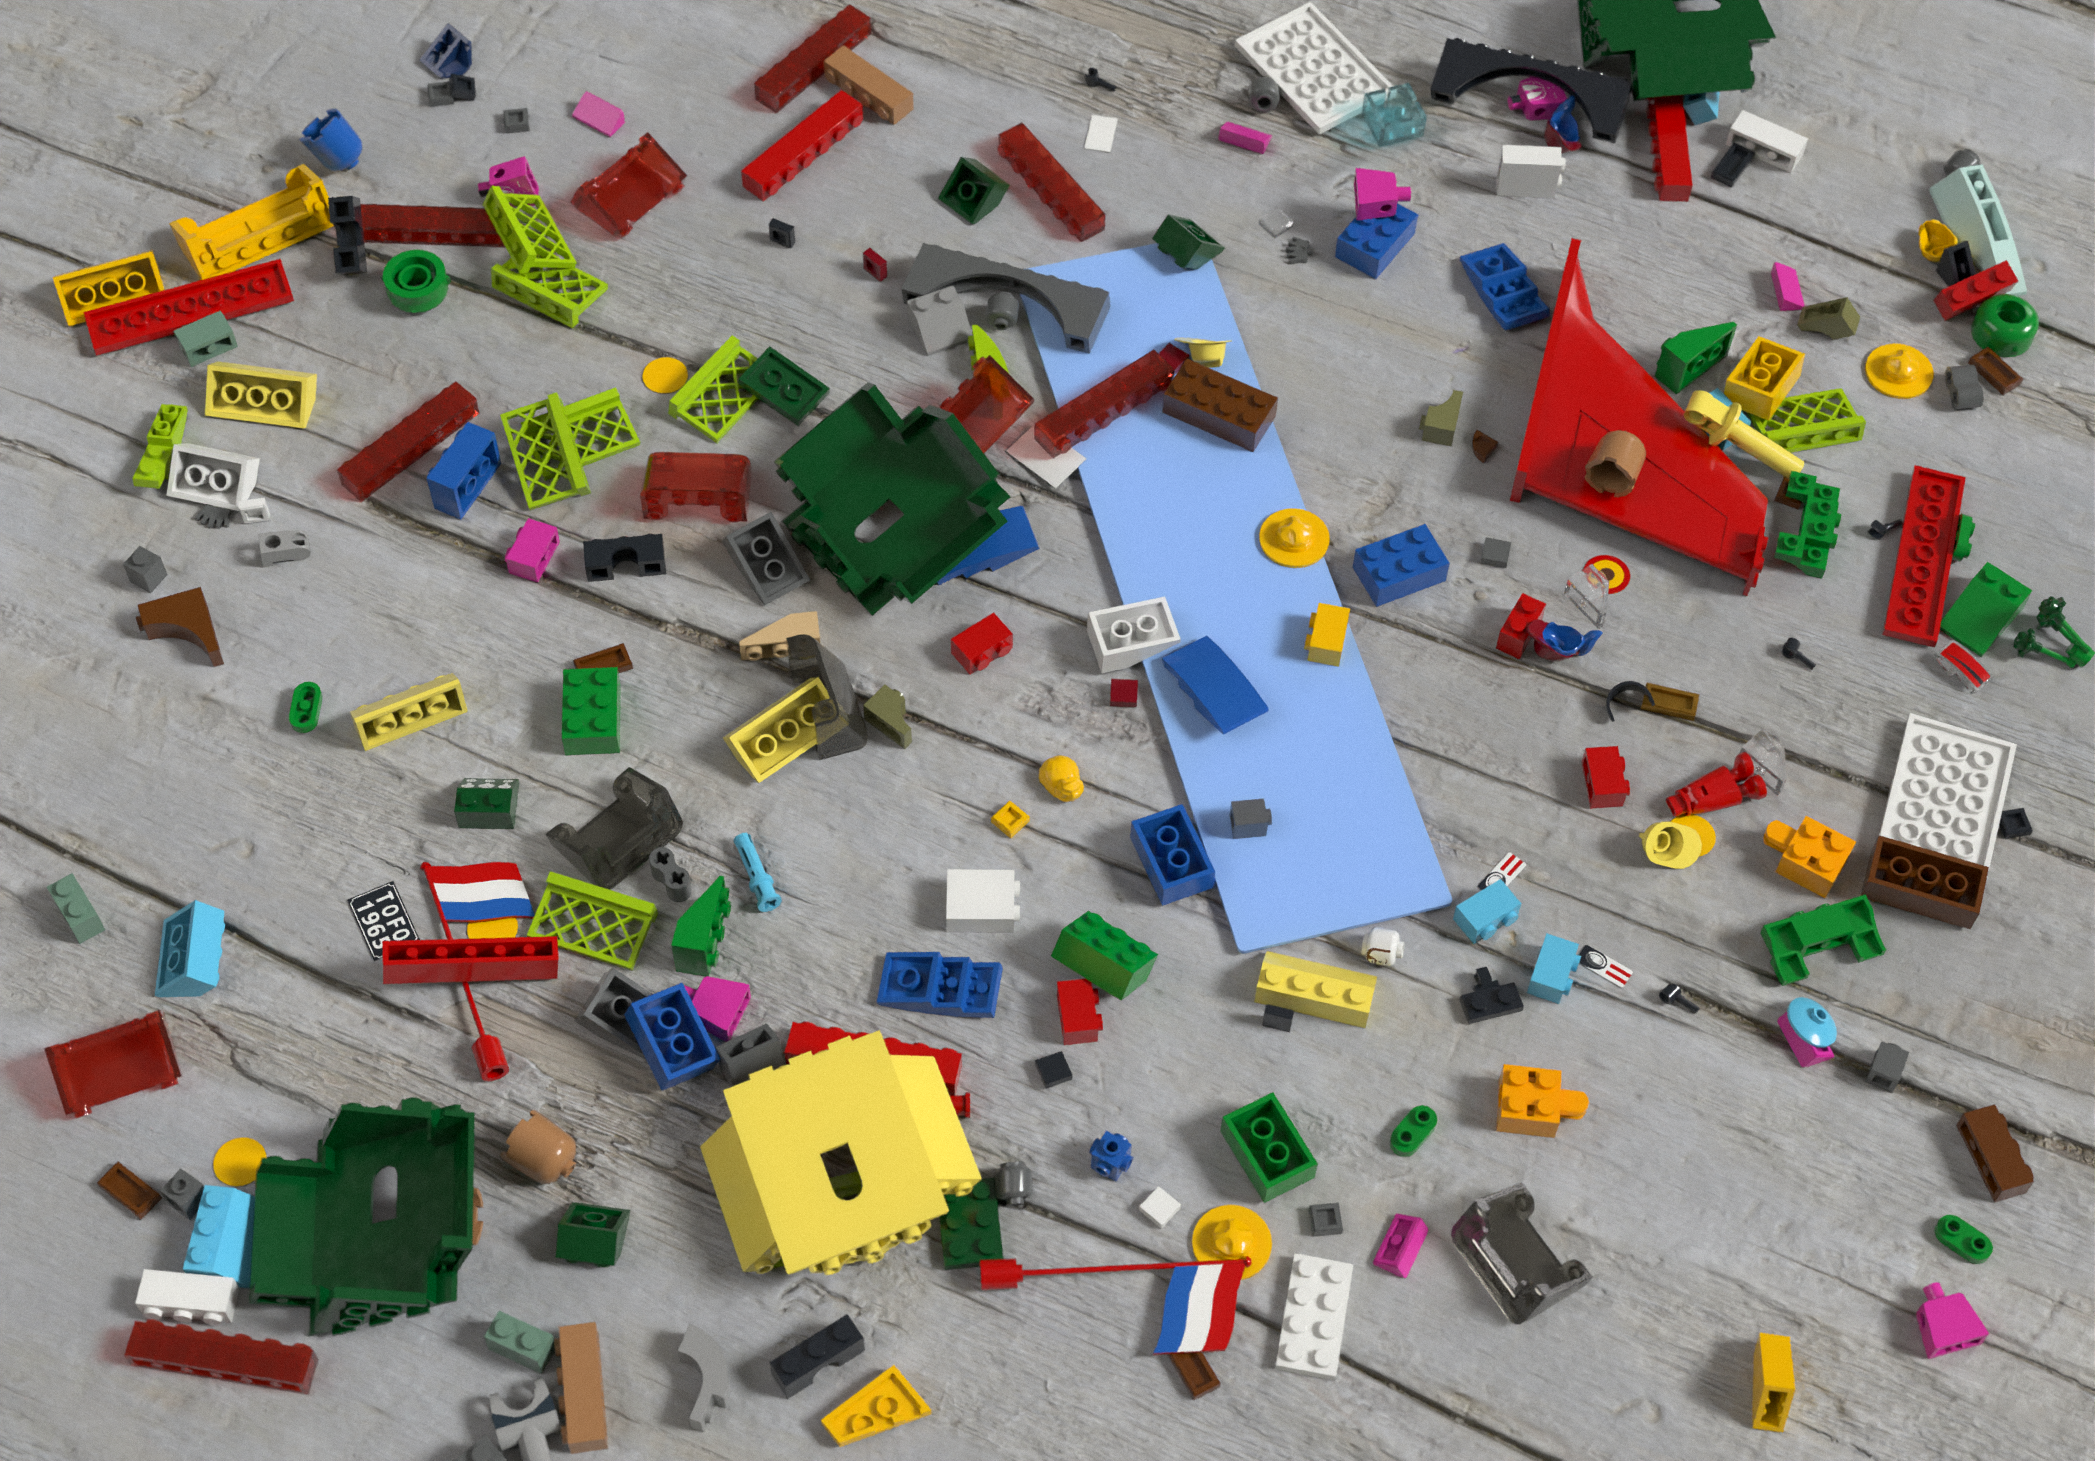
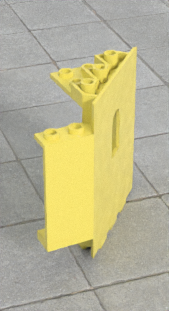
M878 1030L855 1040H852L850 1036L828 1044V1050H822L812 1055L811 1051L788 1059L790 1065H783L774 1071L772 1066L749 1074L751 1080L723 1090L731 1117L700 1148L743 1272L767 1273L773 1269V1265L781 1258L787 1274H793L809 1268L811 1273L833 1275L838 1273L844 1264H851L856 1261L878 1262L884 1258V1254L889 1249L901 1242L912 1244L922 1238V1234L931 1227L930 1220L949 1211L943 1196L944 1194L963 1196L972 1191V1187L982 1178L934 1056L889 1055L882 1034ZM845 1144H849L863 1184L859 1196L848 1201L836 1197L820 1156L824 1152Z

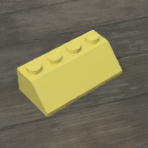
M219 361L207 365L205 416L306 428L316 399L317 374Z
M454 673L445 676H438L434 680L422 685L412 686L401 693L388 695L372 704L362 705L356 710L350 711V715L363 748L367 751L464 714L468 710L460 681Z
M813 677L724 736L723 739L737 761L757 783H760L848 722L819 677Z
M1266 951L1254 1002L1264 1005L1270 1004L1290 1009L1294 1012L1366 1028L1377 976Z

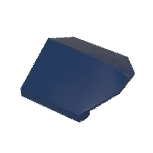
M447 23L419 61L441 79L450 78L451 73L464 75L472 65L471 41Z

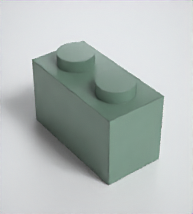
M221 311L174 330L178 345L191 367L238 347L233 330Z
M73 873L47 886L56 906L79 944L105 931L98 914Z
M498 1311L484 1335L490 1351L540 1374L543 1373L555 1352L552 1334L501 1311Z

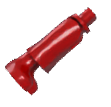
M1742 752L1735 757L1734 766L1730 771L1727 767L1721 766L1690 782L1683 788L1676 790L1675 795L1666 798V803L1674 817L1682 814L1690 816L1691 814L1708 813L1740 805L1742 798L1745 797L1754 800L1763 799L1767 796V788L1760 775L1753 776V761L1748 753ZM1737 782H1744L1739 786L1736 784Z

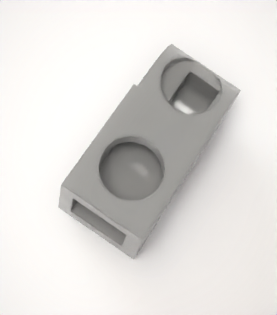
M286 530L258 534L263 568L273 566V562L286 560L300 561L310 556L309 537L305 531Z

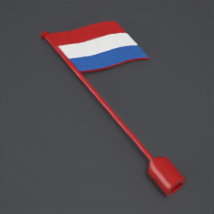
M423 862L420 865V870L425 873L447 939H453L447 922H484L507 918L533 919L535 916L516 863L489 862L465 866H431L429 862ZM462 982L480 1035L472 1045V1052L481 1078L484 1081L501 1079L508 1074L509 1066L500 1040L496 1036L485 1035L468 982Z
M1245 1256V1259L1023 1270L1022 1264L1016 1263V1258L980 1260L981 1290L1017 1289V1282H1023V1276L1174 1269L1165 1297L1162 1330L1153 1355L1225 1351L1229 1344L1234 1328L1237 1292L1245 1267H1250L1252 1260L1249 1256Z

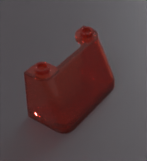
M649 132L639 138L638 141L640 143L630 148L622 158L596 179L593 178L589 182L586 181L578 187L570 201L579 212L614 237L621 235L624 238L633 230L632 225L671 193L675 196L685 187L683 182L688 175Z
M162 1010L146 1014L142 1019L136 1018L133 1021L70 1040V1043H58L44 1048L65 1115L74 1114L75 1119L92 1114V1107L160 1085L161 1089L178 1085V1078L183 1077L168 1022Z

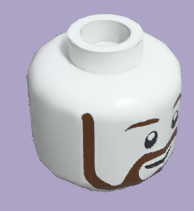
M1374 927L1370 933H1365L1362 955H1366L1367 961L1371 964L1390 967L1395 964L1397 958L1402 959L1405 942L1400 941L1399 933L1395 930Z

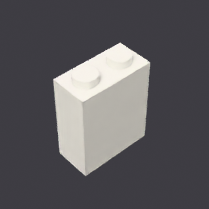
M1502 145L1496 174L1497 196L1555 198L1556 190L1560 189L1562 184V174L1560 172L1565 171L1566 159L1561 157V147Z
M947 869V932L1014 933V922H1020V905H1014V897H1020V880H1014V870Z

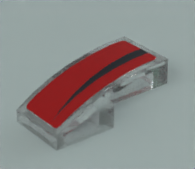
M1953 639L1933 655L1948 676L1955 674L1971 695L1978 692L1994 678L1989 670L1971 652Z

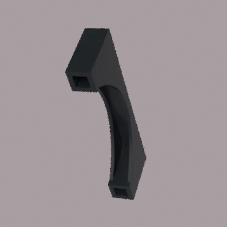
M1447 38L1430 88L1431 99L1455 104L1456 99L1462 94L1487 81L1509 76L1534 77L1548 81L1567 92L1570 96L1573 95L1575 101L1583 109L1590 121L1592 138L1616 144L1632 94V82L1627 78L1621 76L1609 77L1600 71L1588 72L1575 65L1567 67L1559 65L1554 60L1542 61L1529 54L1521 56L1513 54L1512 51L1507 49L1496 50L1482 43L1475 45L1467 43L1466 40L1461 38Z

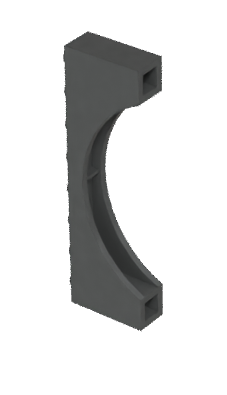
M926 243L922 244L901 289L904 304H907L909 300L950 286H954L957 293L972 289L994 288L1025 295L1040 303L1054 316L1063 331L1067 348L1089 354L1110 309L1109 292L1102 288L1085 286L1076 281L1070 282L1053 275L1036 273L1030 269H1021L1007 263H998L984 257H976L965 254L962 251H953L942 248L939 245Z

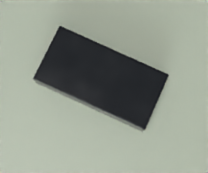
M1734 142L1712 171L1710 178L1732 188L1753 160L1755 152Z

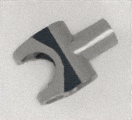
M543 1378L534 1380L536 1389H534L533 1401L522 1410L509 1409L503 1400L500 1399L498 1392L490 1394L492 1420L501 1450L519 1446L523 1461H552L545 1436L561 1431V1425L553 1399Z

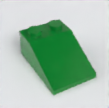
M1729 322L1684 331L1673 338L1669 337L1661 346L1662 351L1660 358L1656 362L1657 369L1654 377L1672 392L1678 394L1728 356L1737 324Z
M1987 562L1941 620L1940 631L1982 657L2023 610L2033 590Z

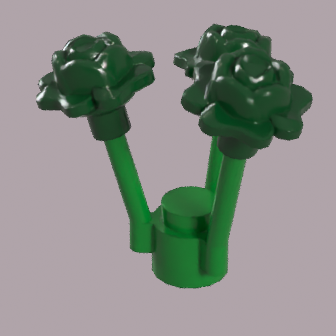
M2050 596L2041 602V605L2038 607L2040 612L2036 616L2039 622L2036 629L2052 627L2056 632L2059 631L2071 643L2065 651L2068 654V658L2044 648L2043 644L2036 642V637L2034 636L2035 629L2029 628L2027 632L2020 631L2013 643V647L2018 650L2017 657L2023 658L2025 654L2031 651L2037 654L2041 652L2064 662L2071 668L2075 665H2078L2080 668L2084 667L2092 659L2095 651L2066 622V617L2062 613L2063 607L2066 605L2063 597L2055 599Z

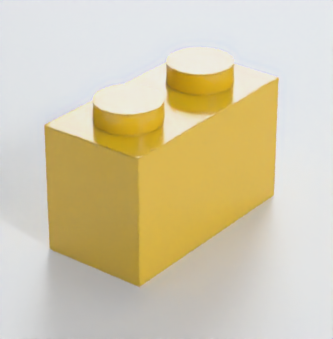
M1319 603L1317 613L1311 612L1309 628H1313L1312 634H1307L1304 646L1305 650H1309L1307 661L1339 667L1350 608Z

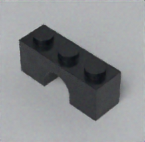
M355 196L328 198L330 223L334 225L337 235V246L333 248L335 273L341 275L367 273L360 198Z
M646 534L633 537L621 536L613 539L583 541L585 571L588 582L614 580L615 567L624 561L636 563L639 566L640 577L667 574L662 534Z
M846 1314L770 1361L771 1375L786 1398L789 1399L813 1384L814 1376L825 1366L836 1362L840 1367L864 1352V1337L849 1315Z

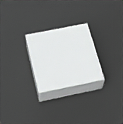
M265 498L238 501V508L244 524L270 520V512Z
M1159 1186L1139 1206V1211L1161 1229L1181 1209V1204Z

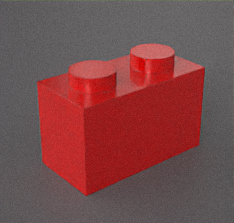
M1522 593L1500 630L1496 649L1520 660L1532 639L1527 633V627L1531 621L1543 619L1546 603Z
M994 612L951 638V654L970 675L977 670L985 669L990 662L998 657H1004L1013 648V633Z
M1618 746L1585 748L1581 763L1590 809L1623 807L1626 796L1630 795L1629 780L1624 778L1625 759L1623 756H1620Z
M1086 978L1057 981L1056 995L1063 1044L1072 1045L1098 1042V1031H1103L1101 1013L1096 1014L1095 1005H1099L1098 989L1092 988V982Z

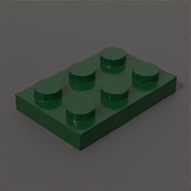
M770 346L738 379V385L798 427L830 392L828 386Z
M994 1178L981 1179L972 1187L970 1193L963 1196L944 1194L943 1196L949 1209L946 1214L939 1216L944 1271L980 1267V1260L1004 1259Z

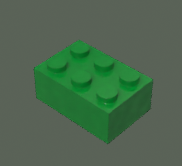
M618 667L563 669L562 743L565 756L620 753L621 683Z
M1087 911L1062 929L1051 954V957L1120 1001L1147 981L1158 956L1157 953L1150 950L1148 945L1134 940L1124 930L1110 925L1100 915Z
M1274 1092L1222 1117L1220 1132L1264 1203L1315 1178L1318 1163Z

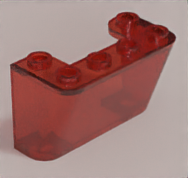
M991 355L987 358L981 357L973 366L975 369L973 372L974 377L971 380L969 378L965 379L957 388L959 392L953 398L950 396L946 398L939 406L941 409L951 412L956 416L983 453L1035 401Z
M654 452L650 454L640 493L643 518L651 520L665 518L669 511L668 504L676 506L700 505L704 507L720 506L721 516L729 522H747L752 475L750 459L740 454Z

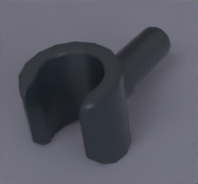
M1089 68V75L1084 74L1087 86L1095 87L1099 85L1113 92L1116 91L1117 86L1099 78L1096 68Z
M1901 519L1883 525L1878 520H1874L1870 525L1872 528L1867 533L1880 540L1887 531L1902 525L1903 522Z
M1793 637L1788 638L1782 648L1783 656L1790 659H1799L1813 670L1816 664L1798 651L1800 642Z
M1676 984L1667 985L1659 993L1660 999L1666 1004H1671L1676 1000L1695 1013L1700 1008L1686 999Z

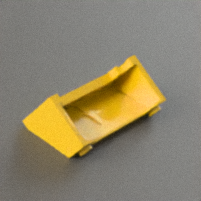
M305 164L291 169L286 174L285 183L287 188L200 227L197 226L193 219L188 217L177 219L169 223L179 247L201 280L233 272L334 226L330 223L329 196L322 179Z

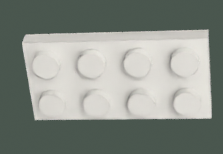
M1294 1253L1275 1366L1276 1370L1335 1381L1353 1264Z

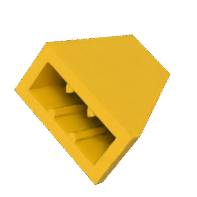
M1759 1332L1753 1354L1752 1428L1783 1432L1795 1393L1790 1337Z

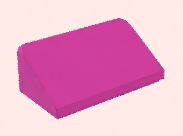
M588 91L582 95L572 114L573 118L608 137H611L625 123L624 112L621 109Z
M1228 121L1219 130V141L1260 154H1264L1272 138V135Z
M1774 262L1771 277L1780 311L1802 310V307L1805 305L1796 269L1779 262Z
M1787 1011L1778 1018L1777 1022L1802 1068L1835 1057L1830 1046L1825 1048L1815 1047L1801 1039L1791 1027Z
M1396 1213L1372 1263L1392 1274L1407 1278L1429 1231L1422 1218Z

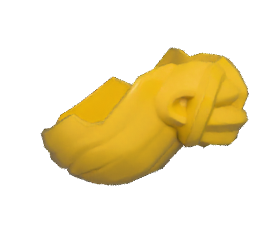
M1937 220L1925 221L1919 227L1920 251L1928 261L1939 262L1944 249L1957 244V238L1945 224H1941Z
M1058 755L1043 762L1039 769V782L1054 798H1058L1063 802H1073L1084 792V785L1080 780L1079 769L1075 761L1067 756Z

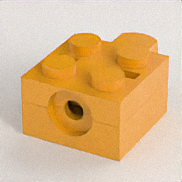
M1805 816L1798 830L1778 820L1772 821L1767 826L1763 836L1764 844L1783 853L1775 872L1823 898L1827 897L1856 844V841L1808 816Z
M1503 1064L1498 1085L1496 1131L1555 1138L1560 1118L1580 1120L1584 1117L1589 1104L1588 1097L1582 1091L1561 1089V1070Z

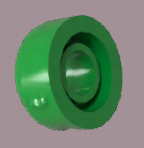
M418 249L401 252L394 256L386 264L381 277L391 303L399 310L408 313H423L436 308L445 299L448 292V284L451 283L443 261L434 253Z
M1998 294L1987 298L1979 306L1971 325V334L1981 349L1989 347L1999 357H2016L2022 355L2031 347L2039 328V317L2033 306L2025 299L2012 294Z

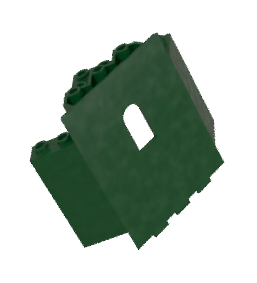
M1577 0L1583 69L1593 68L1610 55L1629 54L1633 102L1644 101L1647 98L1738 90H1741V93H1746L1753 89L1752 86L1755 83V74L1751 71L1750 63L1753 59L1752 48L1762 47L1769 43L1770 39L1777 38L1759 0H1715L1721 5L1717 9L1679 13L1673 2L1687 0Z
M869 382L774 461L778 467L776 473L785 483L787 481L791 483L794 487L791 490L792 493L802 503L781 522L792 532L790 535L799 546L803 544L814 555L813 560L822 570L826 568L837 579L836 584L845 594L850 592L872 616L894 597L900 602L905 600L910 604L914 603L1008 522L998 509L1010 498L1009 494L996 480L999 473L956 416L951 412L932 405H928L924 410L918 405L901 419L876 385ZM888 500L904 514L872 542L862 543L855 537L857 527Z
M416 1097L401 1099L397 1109H392V1107L386 1105L366 1107L360 1103L341 1104L335 1118H329L323 1130V1139L317 1141L316 1162L307 1158L284 1160L280 1156L261 1158L256 1169L249 1304L310 1308L308 1335L310 1337L331 1331L333 1336L354 1332L356 1327L368 1322L370 1327L392 1323L393 1318L405 1313L407 1318H413L429 1314L430 1307L457 1301L458 1271L473 1249L475 1113L466 1112L464 1109H461L460 1104L440 1108L433 1102L422 1101V1099ZM393 1167L397 1172L396 1218L372 1224L375 1178L382 1169Z

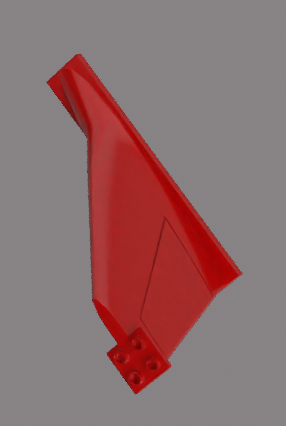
M1571 238L1510 501L1520 503L1524 488L1745 579L1743 595L1748 596L1750 588H1756L1758 576L1764 564L1762 554L1765 552L1768 537L1764 536V521L1768 499L1717 445L1712 446L1709 444V437L1704 431L1684 418V410L1594 319L1578 259L1581 240ZM1616 430L1634 434L1644 444L1646 451L1644 464L1632 492L1622 497H1614L1615 493L1605 490L1603 493H1599L1585 479V466L1600 439L1608 432Z

